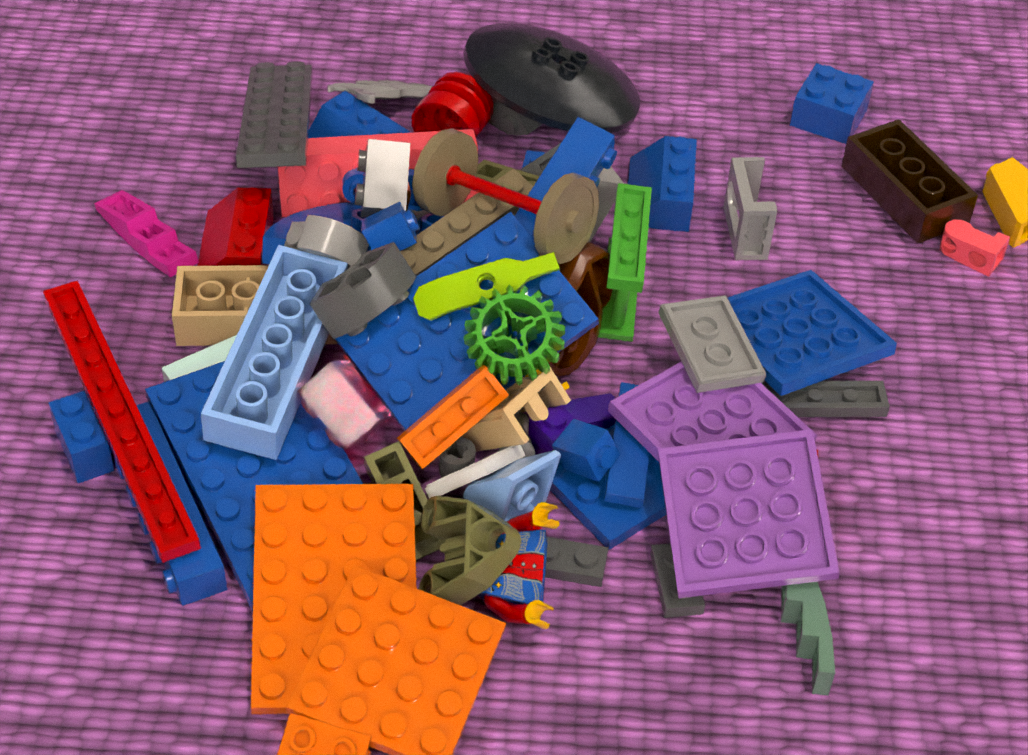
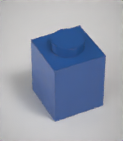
M400 201L362 219L361 231L371 250L394 242L401 251L417 243L416 230L420 229L412 210L405 211Z
M573 419L552 445L554 450L561 453L560 461L565 470L598 482L620 456V452L607 429L577 419Z

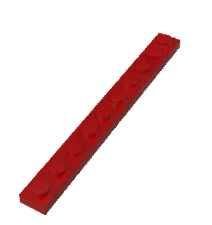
M78 280L44 290L45 302L162 563L201 549L198 535Z

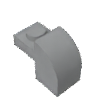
M307 215L306 221L291 223L284 246L347 262L349 269L367 252L369 244L363 234L342 222L322 216Z

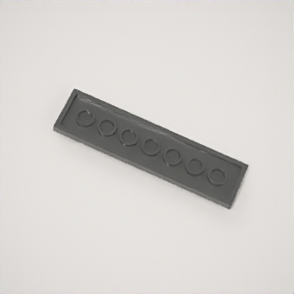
M301 61L289 62L285 66H274L273 63L262 62L250 68L236 152L237 168L306 166L312 65H305Z

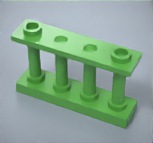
M618 183L612 238H609L607 248L610 257L606 288L613 289L609 302L603 309L601 330L598 336L600 338L633 342L637 292L642 293L644 284L652 187Z

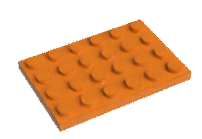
M413 484L256 485L251 715L286 714L287 703L354 565L417 588Z

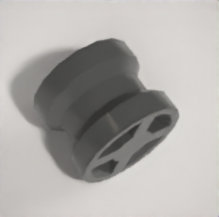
M460 437L439 455V473L441 477H445L475 463L476 449L472 441L465 437Z

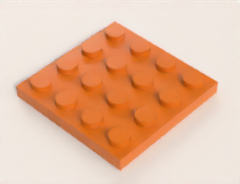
M354 565L287 703L286 714H297L332 726L371 736L369 747L390 755H453L501 641L506 623Z

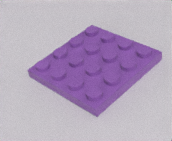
M682 361L611 400L608 407V412L658 462V448L810 429L762 383L696 393ZM813 432L814 439L816 440L817 434Z
M813 429L658 448L678 598L839 579L838 562Z

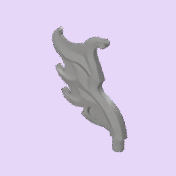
M391 80L356 81V83L327 85L328 92L347 91L357 95V99L366 103H375V99H423L432 88L430 85L421 83H405Z

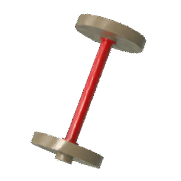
M452 128L441 130L428 141L421 151L414 168L412 182L414 199L420 209L437 216L447 215L460 206L470 191L473 190L536 214L534 226L535 247L540 256L554 252L559 264L571 261L581 252L589 240L596 224L599 209V193L593 180L574 172L565 174L552 184L543 200L540 201L476 177L479 162L477 146L471 136Z

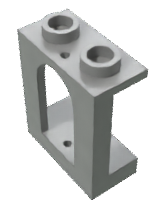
M764 157L731 158L723 208L735 260H768L777 208L775 201L757 202L765 163Z

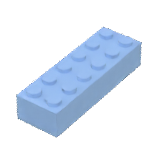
M278 245L201 412L204 441L277 460L329 335V332L310 306V302L322 283L337 277L348 269L347 262Z

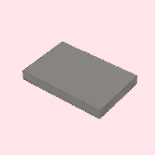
M726 295L660 305L658 312L696 393L764 382L766 372Z

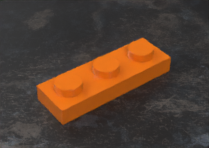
M483 365L396 439L417 465L424 469L506 399L509 394L495 376L488 372V367Z

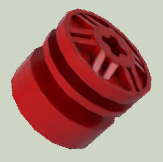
M448 72L439 77L429 93L417 105L411 115V125L414 132L441 131L451 128L455 130L473 129L475 137H477L492 117L494 104L490 94L472 76L461 72Z

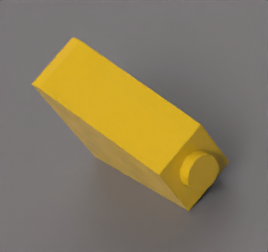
M1012 157L989 168L986 173V181L982 193L1003 234L1010 237L1009 245L1014 248L1028 241V169Z

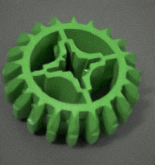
M509 284L505 295H501L494 288L492 291L493 300L491 301L481 296L479 299L481 308L472 307L470 310L472 320H466L464 324L465 330L469 332L463 337L464 344L470 346L467 349L468 358L476 359L475 368L479 369L484 365L488 367V372L494 376L499 373L501 383L504 385L509 381V376L515 377L516 384L520 386L523 383L524 375H528L529 379L533 381L537 379L536 370H540L545 374L549 373L550 365L548 362L557 363L559 361V353L557 351L563 350L565 346V341L560 338L565 335V326L559 324L562 320L561 313L559 311H552L554 308L553 301L549 299L541 303L542 293L539 290L531 297L528 296V288L525 285L520 289V293H514L513 287ZM513 312L524 313L530 316L518 317ZM500 317L501 326L491 332L492 336L484 339L488 326L492 321ZM508 324L510 325V328H511L512 332L516 331V332H517V336H518L519 334L521 335V337H520L521 346L519 345V343H518V341H517V338H516V339H512V335H510V336L508 335V334H509ZM545 331L546 334L542 344L536 351L530 354L528 344L532 340L537 339V334ZM511 353L516 359L505 358L498 354Z

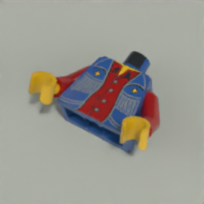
M541 502L534 507L533 511L507 521L521 536L520 549L492 586L478 594L481 599H484L485 606L507 623L533 624L544 630L550 626L549 623L540 620L544 611H553L554 609L543 602L548 537L546 530L540 529L542 527L550 529L559 527V521L548 520L549 512L553 509H558L557 505ZM505 533L497 538L495 550L500 548L505 542Z

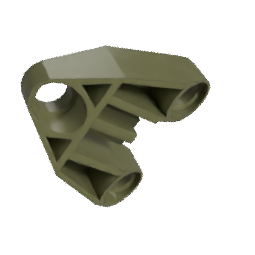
M442 496L429 498L422 513V531L440 540H446L445 543L440 544V552L445 554L446 562L434 564L423 575L418 589L458 605L464 604L490 588L514 559L521 545L519 532L493 511L470 500ZM505 533V542L500 548L495 550L497 538Z

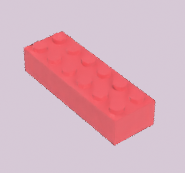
M458 130L473 138L478 151L474 130ZM440 131L308 138L306 166L278 167L281 216L287 217L314 207L349 202L343 195L342 179L348 171L357 168L359 150L366 149L368 139L411 143L409 169H414L425 145Z

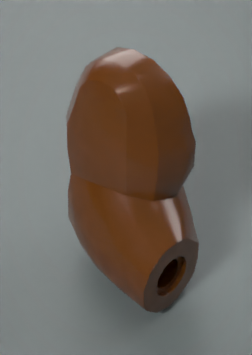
M589 242L585 244L581 252L571 261L562 264L558 263L562 275L599 318V324L558 352L559 361L557 363L548 362L554 374L558 377L569 375L578 369L595 346L601 330L603 309L609 302L613 289L606 288L610 253L601 246Z

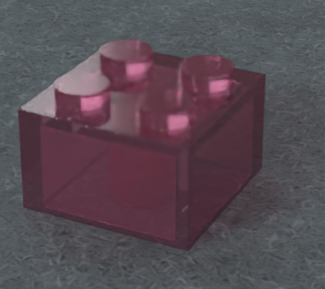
M350 360L329 362L297 391L303 398L301 401L303 408L313 418L319 417L328 427L325 432L329 439L338 447L343 445L345 449L366 443L394 418Z

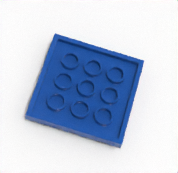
M812 270L727 297L766 372L764 381L780 396L894 355L897 343Z

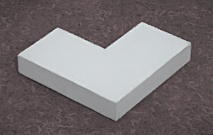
M521 445L510 446L426 485V493L429 498L441 496L482 478L526 455Z

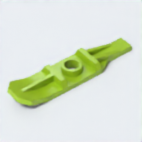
M554 252L526 261L503 258L450 274L419 286L413 299L418 315L432 321L451 312L480 304L479 299L481 296L493 300L492 291L494 288L501 295H505L506 288L510 284L514 289V293H516L526 282L558 271L560 268ZM483 280H490L494 284L489 290H483L479 285Z

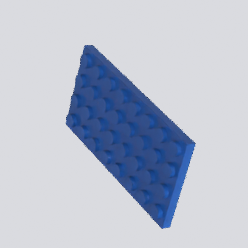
M223 361L146 388L145 393L163 433L253 612L256 485L363 484L308 385L277 460L204 441L201 412L225 362Z

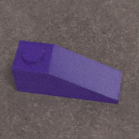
M608 393L572 399L567 405L548 407L549 414L545 420L533 421L530 418L528 436L535 449V455L553 451V443L573 419L604 429L614 425L615 418L608 412L610 401L615 399V397Z

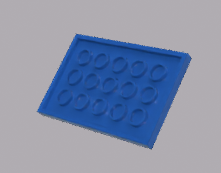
M509 212L416 276L417 278L408 289L409 296L401 303L391 305L384 312L369 321L367 327L361 333L355 336L345 334L335 338L336 342L404 431L477 370L475 368L476 359L468 358L467 349L470 346L464 344L463 337L469 333L465 330L464 324L466 320H472L470 316L471 308H481L480 304L451 312L430 321L418 315L413 297L419 286L450 274L503 258L526 261L539 257L534 239L512 212ZM559 270L524 284L528 288V296L531 297L539 290L542 293L541 303L551 299L554 303L552 311H559L561 313L562 320L559 324L565 326V335L560 338L565 341L564 348L599 324V318ZM483 280L479 286L483 290H489L494 284L490 280ZM513 312L518 317L530 316L524 313ZM500 317L496 318L488 326L484 339L492 336L491 332L501 326ZM508 324V327H509V334H508V335H509V336L512 335V339H516V338H517V341H518L519 345L521 346V343H520V337H521V335L519 334V335L517 336V332H516V331L512 332V330H511V328H510V325ZM545 331L537 334V339L532 340L528 344L530 354L536 351L542 344L546 334ZM511 353L498 354L505 358L516 359ZM498 373L495 376L505 390L516 383L515 377L509 376V381L504 385L501 383L500 374Z

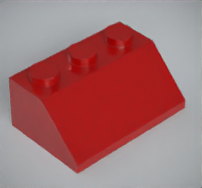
M238 187L207 211L197 266L267 265L262 264L263 236L273 225L274 221L271 188Z

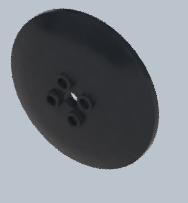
M498 23L487 25L474 31L469 36L464 47V61L475 81L497 101L539 123L569 131L576 119L580 117L610 133H614L631 125L640 108L639 94L628 76L604 55L567 35L531 25Z

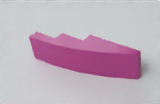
M123 190L94 203L96 210L136 252L169 277L177 274V266H194L199 263L196 251L178 241L175 229L159 221L155 208Z

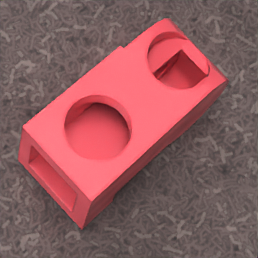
M951 220L945 225L940 250L955 261L989 277L1004 259L1010 237L1000 232L995 236H991L973 228L966 221Z

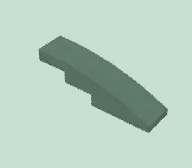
M818 582L781 586V622L796 624V658L812 659V694L828 696L835 676L833 637L825 601Z

